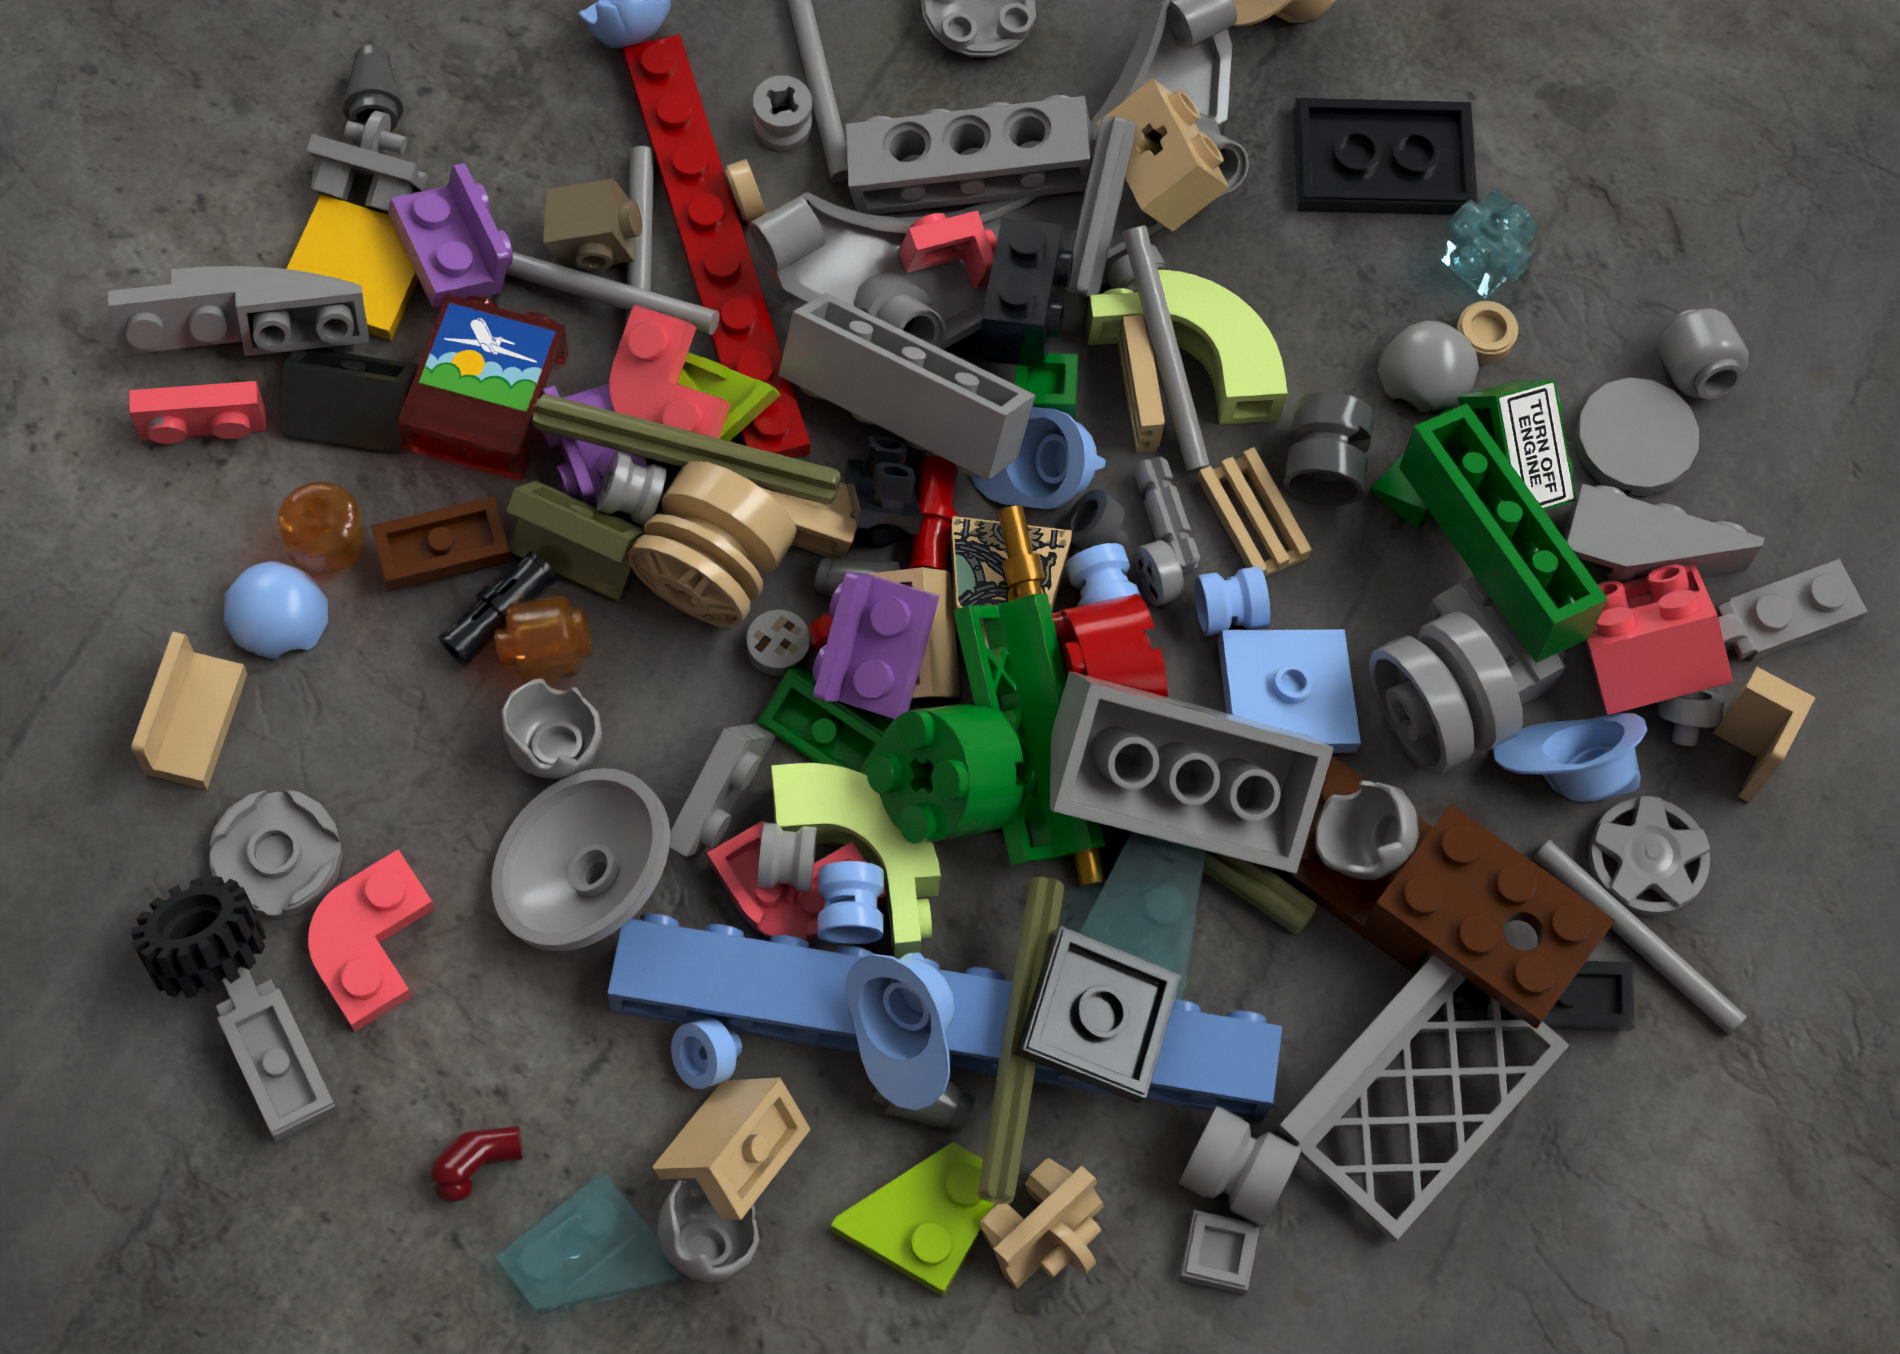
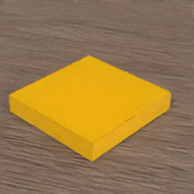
M324 194L320 195L286 268L288 270L330 276L361 285L368 333L392 341L419 280L389 215Z

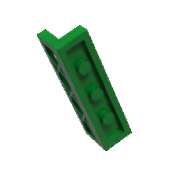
M1031 594L999 605H969L953 610L974 705L977 707L987 706L998 711L1012 726L1022 748L1024 762L1015 763L1018 776L1016 775V785L1024 784L1022 800L1013 818L1002 827L1010 864L1018 865L1050 861L1104 847L1105 842L1100 823L1054 812L1050 809L1051 732L1067 677L1048 595ZM980 623L984 624L989 649L985 645ZM996 692L1000 696L1003 712L999 708ZM1025 818L1029 822L1034 847L1030 845Z

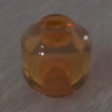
M310 482L296 488L285 498L278 513V530L289 558L304 571L316 575H328L347 569L359 558L365 545V525L355 498L344 488L329 482Z
M555 595L512 605L506 613V628L495 630L496 647L502 667L514 666L517 675L524 683L539 678L548 682L575 676L582 670L584 658L593 656L591 632L583 606L574 608L570 600L563 595Z

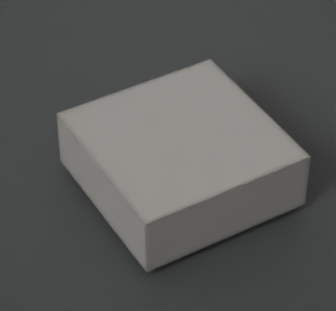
M1194 1210L1191 1215L1179 1280L1245 1295L1249 1288L1260 1226L1250 1222Z

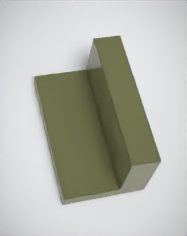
M536 480L514 488L506 512L517 516L518 520L508 544L509 551L522 558H525V555L530 551L535 552L547 562L555 573L617 601L622 600L633 572L628 563L627 552L634 541L644 535V529L612 514L608 515L599 512L596 507Z

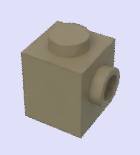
M615 179L545 189L543 244L562 266L575 270L601 271L610 268L613 264L634 261L635 237L641 235L642 217L637 203L627 197Z

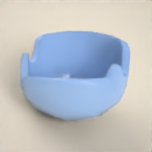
M599 0L587 9L579 11L577 15L588 30L603 45L610 48L623 49V47L643 43L655 36L670 12L671 0Z
M264 562L244 570L225 593L223 624L239 647L248 652H254L258 656L278 659L281 654L290 650H310L317 644L328 624V599L316 581L303 570L281 562Z

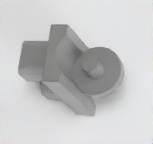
M374 111L366 125L348 121L346 124L344 137L360 142L361 148L311 134L307 147V152L316 159L311 190L318 195L324 194L347 202L355 174L367 176L373 179L365 206L387 215L392 197L411 194L412 190L424 191L428 175L418 171V165L415 163L384 155L385 150L403 154L407 146V137L391 133V117L389 114L380 111Z

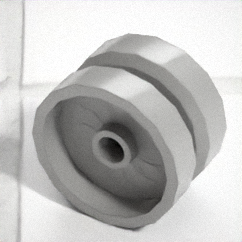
M1461 611L1448 612L1422 625L1417 635V640L1412 636L1399 637L1372 652L1369 659L1370 680L1381 712L1403 750L1417 766L1430 775H1443L1470 760L1474 752V746L1479 750H1491L1516 737L1523 727L1521 700L1516 683L1505 659L1490 636L1480 625Z

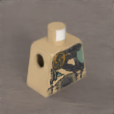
M953 516L949 558L954 610L969 605H999L1017 599L1015 588H1008L1002 562L1008 559L1000 522ZM1027 525L1033 553L1040 554L1045 580L1040 582L1042 594L1048 595L1052 612L1067 563L1072 531ZM955 621V633L958 634V630H957V626H956V621ZM980 623L985 645L989 649L984 624Z

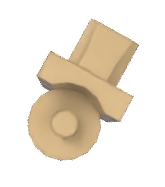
M1045 1159L1029 1175L1025 1183L1028 1194L1040 1204L1030 1215L1023 1219L1008 1204H997L981 1219L979 1224L981 1231L995 1252L1003 1277L1016 1289L1040 1267L1053 1278L1068 1263L1083 1274L1088 1273L1096 1265V1260L1087 1245L1102 1232L1099 1225L1092 1218L1104 1205L1094 1189V1186L1097 1184L1096 1178L1083 1166H1080L1072 1173L1052 1159Z

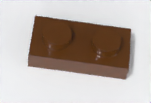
M495 496L371 525L388 592L512 562Z

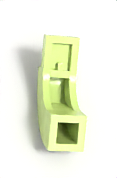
M1158 270L1178 347L1198 359L1212 380L1219 425L1279 421L1288 394L1285 371L1278 346L1260 316L1240 297L1213 281L1180 271ZM1115 288L1107 290L1102 294L1090 295L1085 322L1087 344H1117L1118 339H1120V328H1123V316L1144 314L1139 293L1125 288Z
M815 763L771 766L774 823H777L783 831L797 832L803 826L817 827L816 845L841 848L853 841L867 863L880 866L884 870V890L887 893L892 956L899 959L908 953H920L921 939L932 938V920L929 899L917 900V898L938 896L941 878L939 863L932 842L913 844L907 841L889 818L879 793L870 787L867 776L847 768Z

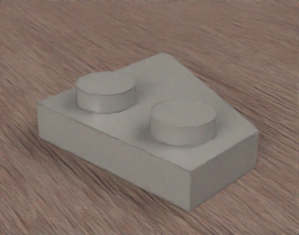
M755 723L723 729L670 831V848L687 857L704 852L706 847L713 849L719 843L731 820V815L728 812L741 792L748 787L754 778L760 762L773 744L776 735Z

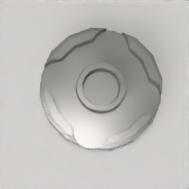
M1629 377L1606 383L1590 395L1577 421L1575 447L1582 465L1600 484L1629 490V495L1648 496L1667 491L1684 478L1699 450V426L1691 407L1674 390L1654 380Z
M265 790L247 795L226 810L214 827L211 836L209 863L212 877H222L224 883L229 879L237 881L239 886H243L257 916L277 920L304 913L325 898L338 879L343 851L335 822L320 803L301 792L283 790L284 793L272 792L268 794Z

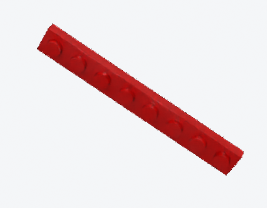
M677 34L634 46L623 47L624 62L650 146L654 150V159L700 306L719 311L720 317L717 329L714 334H709L717 362L731 370L768 383L781 394L740 432L743 445L791 458L810 455V441L790 381L778 376L783 356L681 36Z

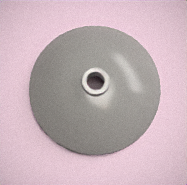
M607 768L591 769L570 775L538 794L519 813L507 830L494 861L491 883L492 898L495 909L503 924L526 944L547 951H569L589 946L606 938L626 924L649 899L666 865L670 846V826L666 810L659 797L636 776L625 771Z

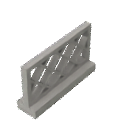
M1434 955L1430 957L1272 1132L1302 1148L1300 1156L1393 1242L1397 1241L1569 1046L1543 1021L1535 1029L1491 996L1490 1004L1488 1005L1490 1020L1455 1021L1453 993L1466 978ZM1442 1006L1444 1022H1427ZM1500 1008L1503 1011H1508L1516 1020H1501ZM1525 1030L1546 1050L1532 1066L1505 1067L1502 1031ZM1491 1031L1494 1067L1459 1068L1456 1032ZM1444 1032L1447 1068L1412 1069L1410 1040L1417 1033ZM1400 1053L1401 1069L1384 1070ZM1494 1077L1497 1106L1490 1114L1462 1115L1460 1078ZM1506 1077H1521L1507 1093ZM1448 1079L1451 1115L1416 1116L1413 1080ZM1377 1080H1402L1404 1116L1369 1117L1367 1088ZM1357 1100L1358 1118H1341ZM1452 1125L1453 1156L1446 1163L1419 1164L1416 1126ZM1463 1125H1479L1465 1141ZM1405 1127L1408 1164L1372 1165L1370 1128ZM1359 1128L1361 1165L1336 1166L1316 1145L1330 1129ZM1437 1173L1421 1191L1420 1174ZM1409 1174L1411 1203L1396 1220L1375 1201L1373 1175ZM1362 1175L1363 1189L1348 1176Z

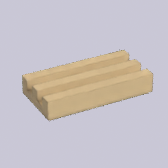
M1144 314L1123 316V328H1120V339H1118L1117 347L1135 453L1156 452L1157 447L1160 446L1165 420L1151 338Z
M1255 447L1244 451L1241 458L1234 460L1232 456L1221 461L1220 467L1212 469L1211 466H1208L1199 471L1197 480L1246 568L1260 566L1264 576L1267 577L1309 559L1312 549ZM1243 473H1247L1290 551H1285ZM1229 481L1245 510V514L1253 528L1257 531L1272 559L1265 562L1262 559L1223 489L1222 482Z

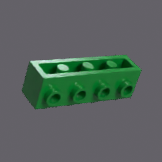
M1464 404L1415 425L1399 466L1400 470L1535 663L1589 639L1608 601L1607 597L1469 405Z

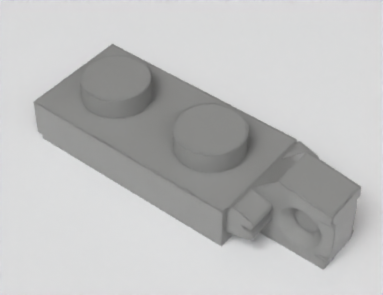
M1840 559L1732 597L1728 602L1717 606V609H1715L1726 652L1734 649L1739 659L1749 657L1751 662L1862 621L1868 613Z
M240 967L237 969L240 975L239 979L231 984L226 978L222 979L230 999L216 1005L220 1017L217 1019L265 1122L277 1142L338 1112L281 990L279 988L276 989L272 979L256 986L249 970Z

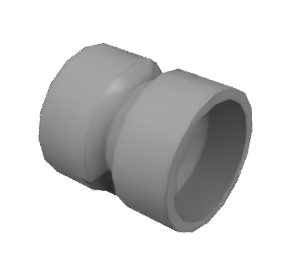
M1217 1105L1178 1184L1205 1198L1207 1196L1213 1199L1224 1192L1229 1195L1230 1211L1264 1227L1291 1175L1302 1148L1271 1132L1263 1134L1257 1140L1252 1138L1249 1123L1245 1122L1238 1115Z

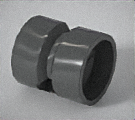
M1316 392L1305 395L1297 400L1290 436L1297 443L1289 449L1283 483L1287 492L1300 500L1324 506L1347 505L1362 498L1368 460L1364 453L1368 452L1371 444L1375 416L1371 406L1361 399L1336 392Z

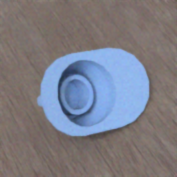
M1032 407L1018 459L989 480L971 476L975 487L990 500L1006 505L1052 509L1062 507L1087 489L1094 478L1095 471L1105 467L1106 459L1097 455L1092 435L1082 424L1075 422L1069 414L1056 409Z
M1615 713L1592 719L1555 721L1530 725L1522 728L1516 737L1494 748L1495 762L1504 770L1511 772L1542 774L1553 790L1571 801H1599L1634 792L1639 788L1641 775L1635 746L1642 741L1647 732V726L1644 718L1633 713Z
M908 953L899 959L879 954L861 958L848 971L845 993L853 1018L861 1059L868 1078L878 1092L897 1107L918 1110L931 1106L945 1093L950 1077V1058L945 1033L952 1023L955 1010L953 992L945 977L935 967L926 963L921 953Z

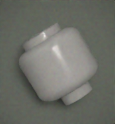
M1692 309L1678 314L1664 331L1658 344L1659 357L1675 386L1684 395L1694 398L1717 399L1732 392L1740 384L1749 364V351L1729 317L1724 312L1716 309Z

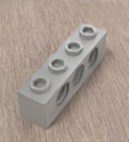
M1053 95L1042 101L1019 104L993 102L976 109L959 111L934 109L925 112L923 115L899 118L874 116L866 119L864 122L846 124L849 190L856 211L869 215L1085 191L1093 158L1091 125L1085 96ZM1029 141L1040 142L1038 145L1031 148L1020 147L1021 145ZM980 148V150L974 154L961 155V153L967 149ZM910 155H921L914 161L901 162Z

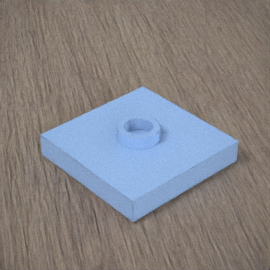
M1345 629L1221 631L1217 642L1226 713L1309 735L1333 747V753H1356L1361 740Z

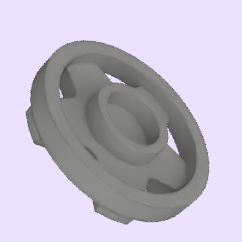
M1641 796L1615 805L1599 820L1589 840L1588 862L1593 878L1631 913L1643 916H1663L1682 909L1701 891L1709 874L1710 846L1704 830L1700 829L1694 819L1684 810L1659 797ZM1634 812L1631 826L1612 823L1620 816ZM1667 818L1676 823L1681 830L1672 829L1668 824ZM1602 852L1614 859L1618 864L1613 879L1610 878L1605 869ZM1696 860L1695 875L1691 883L1684 865ZM1647 889H1653L1666 901L1647 902L1636 898Z

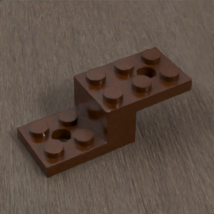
M1332 755L1297 874L1269 866L1266 867L1412 973L1426 954L1430 952L1537 1029L1615 920L1452 804L1449 805L1434 827L1418 817L1419 838L1415 850L1408 857V861L1391 875L1378 880H1358L1326 867L1315 849V825L1323 806L1330 796L1334 794L1351 795L1361 789L1359 782L1362 780L1368 781ZM1514 920L1529 924L1536 932L1537 947L1531 950H1519L1511 946L1504 936V924Z

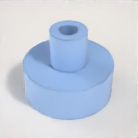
M703 1018L681 1025L675 1031L671 1043L674 1067L680 1078L694 1089H704L730 1079L735 1071L737 1057L742 1051V1043L739 1036L735 1032L728 1031L721 1022L714 1018Z

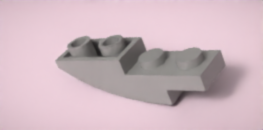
M249 266L171 269V284L108 291V309L119 355L242 342L245 356L369 342L361 285L305 271Z

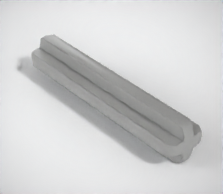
M1107 116L1100 122L1072 247L1074 258L1069 288H1065L1066 291L1078 296L1090 297V295H1098L1101 290L1136 134L1135 123L1125 118Z

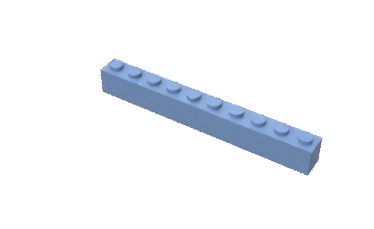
M642 914L640 920L630 919L621 927L607 994L611 1012L680 1024H687L703 1018H714L721 1022L728 1031L860 1053L853 1018L847 1003L845 984L848 971L859 959L874 953L855 946H839L835 949V952L809 948L807 941L788 935L772 936L770 942L745 938L741 930L720 924L707 925L705 931L679 927V922L671 917L660 914ZM924 958L926 963L935 967L945 977L953 992L955 1010L952 1023L945 1033L949 1050L950 1068L997 1076L1012 981H1006L1004 974L988 968H968L965 974L940 970V965L937 962ZM1174 1000L1145 1100L1213 1112L1218 1105L1238 1116L1264 1120L1274 1099L1282 1026L1266 1023V1017L1255 1012L1231 1011L1225 1017L1201 1013V1007L1195 1003ZM1036 1063L1033 1082L1115 1095Z

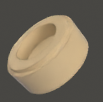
M747 159L727 165L724 172L742 221L749 223L766 214L759 189Z
M1479 301L1469 305L1462 312L1455 328L1471 341L1480 364H1494L1505 359L1511 352L1518 336V324L1512 312L1505 306L1493 301Z

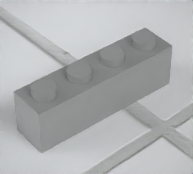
M823 293L793 311L778 376L798 385L805 394L814 398L826 399L850 411L857 420L867 424L878 425L902 437L909 446L919 450L930 451L954 463L961 472L970 476L982 477L986 480L991 479L1018 459L1035 399V394L827 293Z

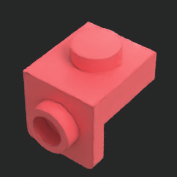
M978 210L946 218L943 213H935L922 217L911 225L898 252L906 273L963 259L972 286L976 290L987 287L989 283L997 239L991 229H984Z

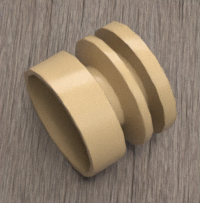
M690 461L682 466L661 499L662 511L665 515L656 514L648 519L644 526V535L637 538L628 550V563L636 576L646 586L675 608L709 624L734 628L743 623L750 612V602L757 599L763 591V579L760 574L767 575L776 570L796 538V525L789 513L770 494L752 481L727 468L709 462Z

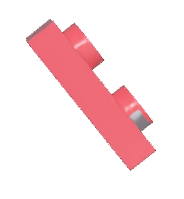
M257 381L129 390V413L141 440L173 444L183 441L186 437L214 435L222 439H238L245 437L249 432L266 431V408Z

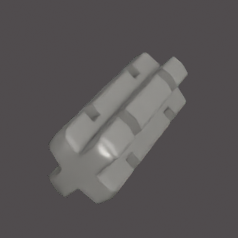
M1163 457L1143 460L1137 464L1134 476L1140 493L1146 497L1143 503L1156 541L1162 540L1170 545L1179 560L1182 572H1191L1198 567L1200 555L1195 540L1189 537L1188 532L1191 529L1177 487L1171 484L1173 476L1168 461Z

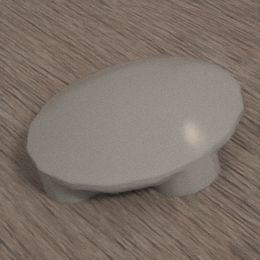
M921 0L922 17L931 34L948 49L970 57H995L1014 50L1029 36L1036 18L1035 0Z

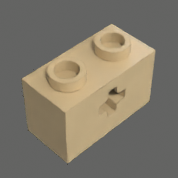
M1152 78L1104 116L1121 117L1135 123L1136 134L1125 179L1141 210L1171 231H1175L1230 188L1218 167L1224 161L1223 156L1214 142L1205 133L1199 131L1195 122L1200 119V113L1192 100L1182 90L1177 89L1172 93Z

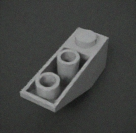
M1582 484L1576 496L1577 501H1574L1569 509L1562 535L1597 584L1607 581L1629 582L1647 577L1654 569L1671 564L1682 566L1696 564L1701 578L1743 572L1748 569L1762 548L1765 539L1764 537L1747 533L1742 526L1732 522H1710L1687 515L1683 509L1675 505L1666 503L1653 505L1627 497L1624 492L1611 486L1600 485L1593 487Z

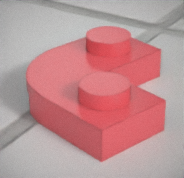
M633 305L610 372L609 391L615 412L719 439L731 403L722 398L677 384L697 328L696 326L687 321Z
M764 821L757 823L707 852L708 863L743 918L752 928L768 938L775 935H788L803 939L808 943L821 940L817 936L818 913L824 908V897L818 892V869L823 865L833 862H866L854 842L848 843L814 863L811 893L797 892L791 884L778 883L772 889L758 888L759 856ZM884 889L883 893L877 898V907L887 902V893Z
M399 849L330 891L318 905L309 927L308 946L313 965L354 1032L412 997L409 988L385 953L380 942L435 909L432 900Z

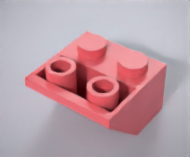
M1678 564L1665 565L1654 569L1647 577L1625 583L1607 581L1597 584L1608 601L1589 639L1585 640V644L1607 715L1734 682L1718 615L1696 564L1688 566Z

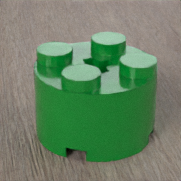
M960 704L907 711L891 722L881 739L878 753L873 755L867 764L866 773L870 787L879 793L886 813L894 825L901 831L903 837L913 844L979 835L1001 829L1015 815L1021 803L1024 784L1016 785L1015 763L1024 762L1019 739L1009 722L998 711L987 706L977 707L970 704Z

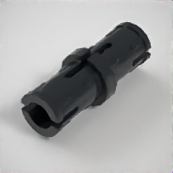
M532 551L528 552L525 558L495 586H485L476 594L478 601L470 610L438 636L441 645L457 662L465 667L468 666L504 630L510 632L521 623L519 616L550 586H553L558 581L557 575L539 555Z

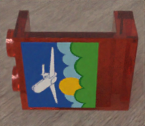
M446 294L397 421L404 449L523 481L530 462L526 438L533 422L535 405L538 398H541L543 394V389L547 384L554 362L565 365L569 355L565 326L558 324L554 319L542 313L527 312L520 314L501 309L495 303L483 297L468 296L464 299Z

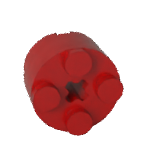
M1139 594L1116 597L1052 613L1067 678L1069 671L1168 697L1167 678L1161 648L1153 649L1147 633L1143 631L1155 627L1150 612Z

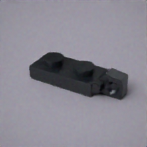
M1586 961L1543 1022L1551 1029L1630 1031L1634 1029L1633 963ZM1465 979L1453 993L1454 1009H1484V1021L1490 1020L1488 1007L1490 996ZM1500 1008L1501 1020H1516L1508 1011H1503Z

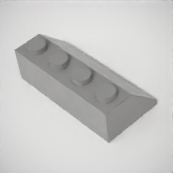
M1069 671L1051 732L1050 809L1054 812L1297 874L1334 748L1306 734Z

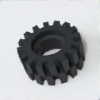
M211 877L207 885H204L201 878L190 880V889L184 891L181 890L179 885L169 889L171 897L166 901L159 897L149 903L153 912H141L136 919L139 926L132 927L131 936L134 940L132 943L154 986L160 992L165 990L166 994L172 997H177L181 991H183L186 998L197 997L199 988L204 986L208 994L219 990L217 982L224 978L230 984L240 978L237 969L243 967L250 970L257 962L253 954H262L265 948L263 939H266L265 930L243 886L240 887L238 882L233 879H229L224 883L222 877Z

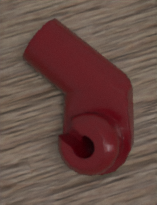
M520 1127L469 1131L459 1135L433 1162L431 1179L436 1182L437 1196L447 1202L464 1200L472 1191L470 1177L483 1164L522 1160Z

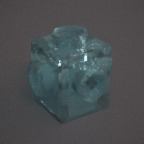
M1494 189L1478 204L1473 200L1468 201L1452 217L1448 224V228L1452 230L1442 261L1481 296L1487 298L1505 280L1509 282L1516 280L1532 263L1535 254L1530 250L1540 227L1533 222L1530 214L1522 205L1509 201L1498 190Z

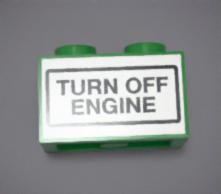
M1555 379L1515 380L1457 397L1459 407L1464 404L1469 405L1544 511L1577 501L1573 484V466L1568 456L1562 422V405L1557 395Z

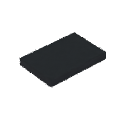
M1295 99L1293 120L1297 211L1438 215L1475 214L1478 206L1471 102Z

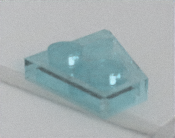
M605 1172L598 1175L495 1256L497 1263L538 1315L571 1308L575 1303L587 1300L599 1302L624 1296L623 1292L663 1283L665 1287L675 1285L685 1278V1274L677 1270L667 1260L658 1245L656 1235Z

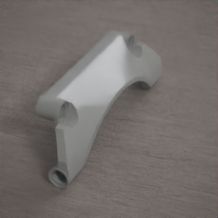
M1165 0L1149 11L1119 80L1103 106L1090 121L1093 153L1099 131L1097 122L1153 78L1172 93L1177 89L1182 90L1197 107L1201 117L1195 123L1199 131L1205 133L1214 142L1224 159L1218 167L1230 188L1220 196L1234 191L1242 184L1249 168L1248 154L1242 145L1221 135L1218 127L1219 124L1228 120L1232 43L1227 28L1237 22L1236 6L1233 0ZM1126 179L1108 258L1126 249L1123 231L1146 225L1148 235L1150 236L1165 227L1141 210ZM1085 191L983 202L944 214L946 218L978 210L984 229H991L996 239H998L1002 218L1062 224L1063 250L1072 251ZM805 192L749 223V231L754 245L766 263L773 282L806 302H810L823 293H827L901 330L904 329L908 321L914 318L913 324L907 333L942 350L982 329V314L988 285L976 290L973 288L963 259L906 273L898 251L908 229L911 228L915 221L922 217L895 218L869 215L839 207L810 192Z

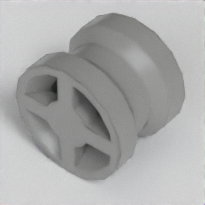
M774 76L764 80L757 86L753 95V129L758 141L765 147L775 151H791L799 148L808 140L812 132V95L808 87L799 79L791 76ZM788 107L786 111L777 113L772 111L773 108Z
M619 451L615 452L607 466L600 486L596 506L597 511L608 515L619 511L628 514L633 523L645 526L648 519L653 517L660 501L666 479V468L654 463L643 467L633 463L630 455Z
M763 823L758 868V888L772 889L775 885L781 883L791 884L797 892L811 893L817 827L803 826L797 832L783 831L777 823Z

